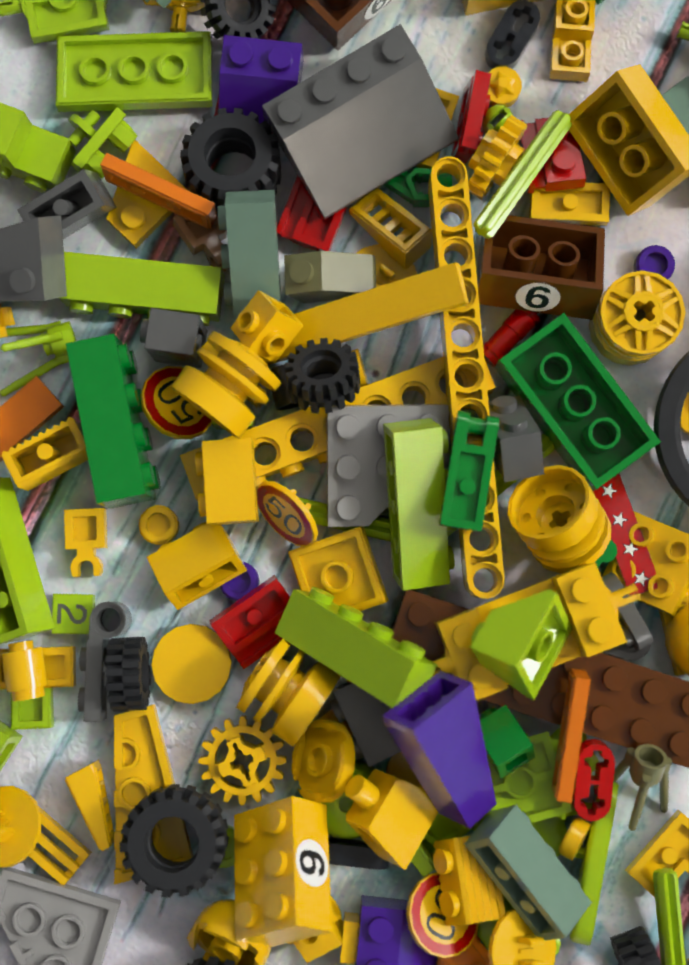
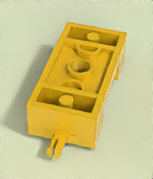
M589 563L435 622L444 646L445 657L433 661L437 664L436 668L440 667V669L434 672L433 676L439 671H443L473 683L476 701L508 689L507 685L509 684L496 676L494 672L482 666L473 653L471 640L474 630L478 624L485 622L491 610L549 589L558 593L573 628L552 667L581 656L590 657L624 644L627 641L618 620L617 608L641 600L639 593L623 598V596L638 591V589L632 583L627 587L611 592L604 585L596 563Z

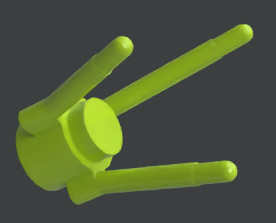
M56 321L44 325L6 328L8 336L40 334V336L2 344V351L6 352L43 344L46 355L54 354L55 358L0 391V395L5 397L25 386L35 376L40 377L55 367L69 362L66 343L76 341L70 321L64 323Z

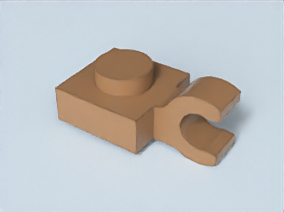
M179 215L173 217V226L191 253L195 255L204 250L210 266L222 268L221 245L223 243L221 241L227 238V230H219L218 216L211 229H207Z

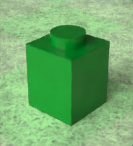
M507 705L499 709L490 708L479 715L487 758L501 779L536 758L533 744Z

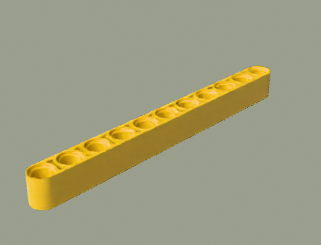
M447 156L440 158L433 165L428 182L435 268L448 265L444 254L449 251L459 252L465 260V263L460 268L469 304L439 313L452 447L454 425L458 410L472 409L481 419H485L486 415H490L468 175L466 167L461 160ZM448 173L456 178L458 184L452 187H445L439 183L437 177L440 174ZM446 212H453L459 216L461 224L455 227L447 226L442 222L440 216ZM458 329L467 331L471 335L472 344L467 347H459L452 341L451 333ZM459 369L470 370L475 376V385L468 388L460 386L456 382L455 372ZM468 433L466 444L481 446L482 435ZM494 459L482 527L490 537L488 548L484 551L474 549L469 540L472 531L458 529L464 587L470 595L482 599L495 597L504 586ZM479 569H486L493 575V586L486 592L477 590L473 583V577Z

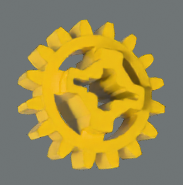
M510 115L498 132L494 129L488 130L468 163V167L474 170V174L468 181L470 193L482 200L494 183L499 186L502 184L525 151L518 143L527 128L526 123Z
M241 715L239 725H234L233 721L227 718L224 720V731L217 727L210 731L215 741L204 740L201 745L205 750L209 751V755L199 758V763L208 765L209 768L201 775L202 780L212 778L215 783L212 785L210 792L213 794L220 789L224 790V802L228 803L233 795L238 796L240 805H245L247 795H252L253 799L258 803L262 800L261 790L263 788L271 794L275 791L276 788L271 781L272 778L283 779L284 773L277 768V765L286 763L287 756L278 755L277 750L284 746V741L277 740L273 742L271 739L273 736L271 732L272 727L263 731L261 729L262 720L259 722L255 721L253 725H248L246 715ZM241 733L254 735L262 743L257 745L250 743L244 739ZM226 739L229 751L226 758L217 762V751L220 744ZM237 749L241 750L244 755H252L253 759L248 764L249 771L242 764H234L233 761L238 756ZM270 757L269 770L264 778L260 780L257 771L258 765ZM231 775L242 781L243 786L234 785L224 777Z

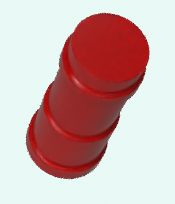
M515 309L488 341L483 343L484 358L490 366L495 367L502 357L521 341L534 326L541 322L537 312Z

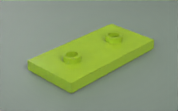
M211 31L57 36L56 108L58 112L114 111L116 107L120 110L213 107Z

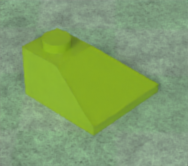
M549 589L491 610L485 622L478 624L474 630L471 649L482 666L494 672L496 676L526 697L534 700L573 628L558 593Z

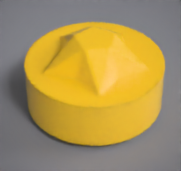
M500 66L493 68L488 72L492 73L488 94L490 95L489 105L510 107L519 98L522 89L521 78L515 70L509 67Z

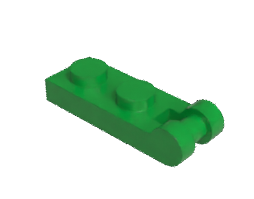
M458 410L454 425L439 525L482 532L499 428V417L486 415L485 419L470 417V412ZM468 433L482 435L481 446L466 444Z

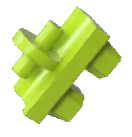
M116 107L97 132L93 127L101 117L94 110H91L84 120L78 115L72 114L68 121L75 130L69 136V140L75 147L79 145L84 137L89 141L72 160L70 165L78 172L82 169L96 172L102 180L104 174L100 164L105 155L99 149L105 141L109 140L124 153L138 137L133 129L123 120L126 114Z

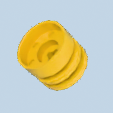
M643 270L626 273L614 281L602 294L593 320H589L588 326L591 340L600 354L613 363L628 366L646 363L671 345L683 329L686 313L683 298L675 285L658 273ZM642 309L646 315L639 322L634 318V315Z
M212 331L207 337V341L219 354L216 356L200 347L197 354L208 366L207 370L203 373L196 368L186 365L170 387L197 410L239 439L255 419L251 410L244 404L245 400L249 397L256 402L266 405L269 401L268 397L256 386L260 383L271 391L276 392L281 385V381L270 371L267 363L248 347L237 340L229 339L216 331Z
M562 465L544 467L543 475L524 478L515 487L509 499L508 516L513 528L526 543L534 558L547 570L564 573L582 565L594 563L605 552L611 540V523L605 510L595 497L585 477L574 468Z
M282 638L276 646L263 655L244 683L242 695L236 708L245 713L256 698L263 704L253 720L259 722L270 710H273L278 716L271 732L294 747L332 692L341 675L319 661L307 673H304L299 668L304 659L305 652L299 650L291 663L288 662L283 656L291 643Z

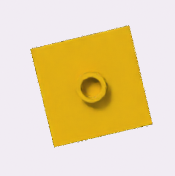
M364 526L319 540L308 547H299L288 551L300 590L310 592L312 587L322 589L334 596L332 602L338 606L345 604L359 611L389 601Z

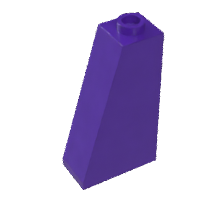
M439 671L382 717L385 726L438 813L470 829L497 805L473 683Z

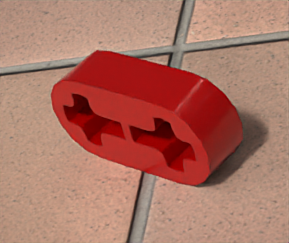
M587 739L581 743L572 797V805L577 814L588 821H598L604 818L609 812L612 802L615 758L609 747L597 739ZM598 750L604 761L596 763L595 775H591V767L585 761V758L592 757L593 751ZM590 785H594V793L600 799V802H593L592 808L587 809L581 798H588Z

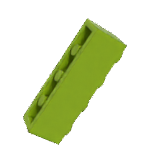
M64 252L67 296L59 299L65 306L69 307L70 312L90 315L93 314V309L107 310L109 316L117 318H132V313L147 314V319H149L151 308L200 315L205 326H209L210 321L220 322L225 279L221 267Z
M432 418L384 423L393 578L403 591L450 584L449 570L454 569L455 566L452 547L448 546V532L452 531V527L439 525L448 471L444 469V454H447L449 450L447 432Z
M0 477V644L24 640L55 628L11 477Z
M312 587L310 592L293 589L275 631V634L391 708L432 678L437 664L424 657L425 650L422 647L402 640L400 643L392 638L394 631L376 622H371L370 624L362 620L364 614L361 611L345 604L338 606L332 602L334 596L327 591Z

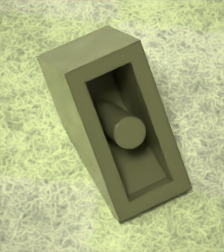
M332 251L284 255L285 295L302 303L338 300L376 288V263L374 255Z

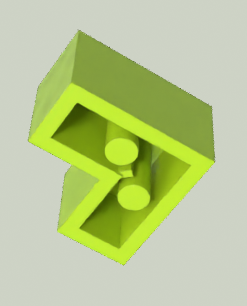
M0 102V177L8 180L11 175L24 180V185L41 193H45L47 189H52L64 182L71 166L70 164L76 154V149L69 138L32 125L24 111Z

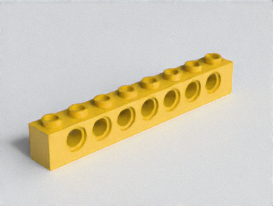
M443 357L360 387L359 394L355 393V400L352 403L345 400V405L404 404L402 396L411 390L417 391L423 396L424 404H447V396L441 391L439 381L445 378ZM485 361L487 393L489 395L496 387ZM459 369L455 372V379L459 382L460 386L468 388L475 385L476 379L470 370ZM309 406L305 411L301 409L250 428L241 436V438H252L254 454L263 445H270L277 452L275 460L269 465H260L255 461L257 486L265 481L267 477L281 473L282 478L298 474L305 470L303 464L318 459L319 464L327 463V413L325 414V408H320L317 414L311 413V407ZM305 431L313 436L314 443L310 449L298 451L292 447V438L298 432ZM232 435L221 440L238 438ZM202 447L180 455L197 501L198 492H205L204 476H197L195 453L202 452Z

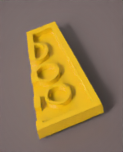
M155 704L147 706V710L127 711L114 715V885L132 880L131 877L134 874L131 868L125 870L122 863L125 858V852H120L119 845L123 840L121 830L123 824L128 819L129 813L146 795L148 796L160 787L164 789L168 788L171 784H175ZM166 817L155 824L152 831V839L160 855L176 862L186 861L193 857L185 820L178 817Z

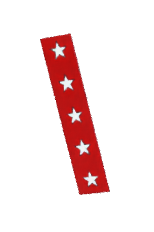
M618 473L597 490H594L593 493L599 500L611 523V540L617 546L616 559L626 587L634 583L638 591L632 592L629 595L634 593L641 594L649 591L648 583L656 575V570L647 546H636L629 538L630 529L638 522L621 476ZM638 528L634 532V539L638 542H644L641 530ZM630 560L636 566V573L633 578ZM657 582L654 584L653 589L658 588Z

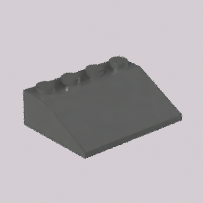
M401 24L262 105L264 121L271 126L272 134H276L278 144L324 220L459 140L424 62Z

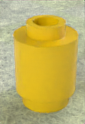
M33 640L8 644L9 652L1 653L6 690L11 692L12 701L45 696L44 686L48 685L42 646L34 647Z

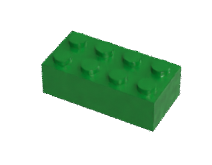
M565 313L502 357L494 367L514 395L521 397L535 423L554 444L555 450L567 466L574 468L582 474L593 491L597 490L661 442Z
M114 333L66 343L96 503L113 509L156 500L155 490L161 488L160 478L156 465L152 466L148 458L147 451L153 450V443L149 428H144L140 418V413L143 412L140 399L141 389H137L135 383H133L132 375L138 374L133 350L129 351L127 343L123 344Z

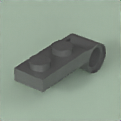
M102 602L90 614L89 639L87 640V646L81 648L79 657L80 671H85V687H80L78 710L79 712H84V722H101L107 719L108 691H106L107 677H105V669H107L106 656L108 655L107 645H109L110 638L125 634L132 624V615L129 608L120 602ZM109 608L115 609L121 619L120 625L114 631L106 629L102 623V616Z

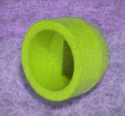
M504 105L490 107L485 118L482 120L484 132L487 133L491 129L498 132L506 119L513 115L510 109ZM500 113L503 114L504 117L493 127L490 123Z

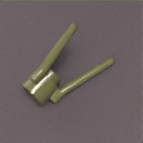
M642 744L636 749L627 748L624 759L614 770L613 782H616L629 767L632 781L639 786L628 825L631 831L637 828L649 788L658 783L660 810L663 813L668 811L669 770L672 759L667 757L661 748L652 744Z

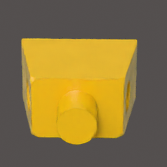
M375 769L371 772L368 779L362 775L353 776L345 787V795L354 801L346 814L347 823L377 856L406 870L437 816L438 811L425 790L393 775Z

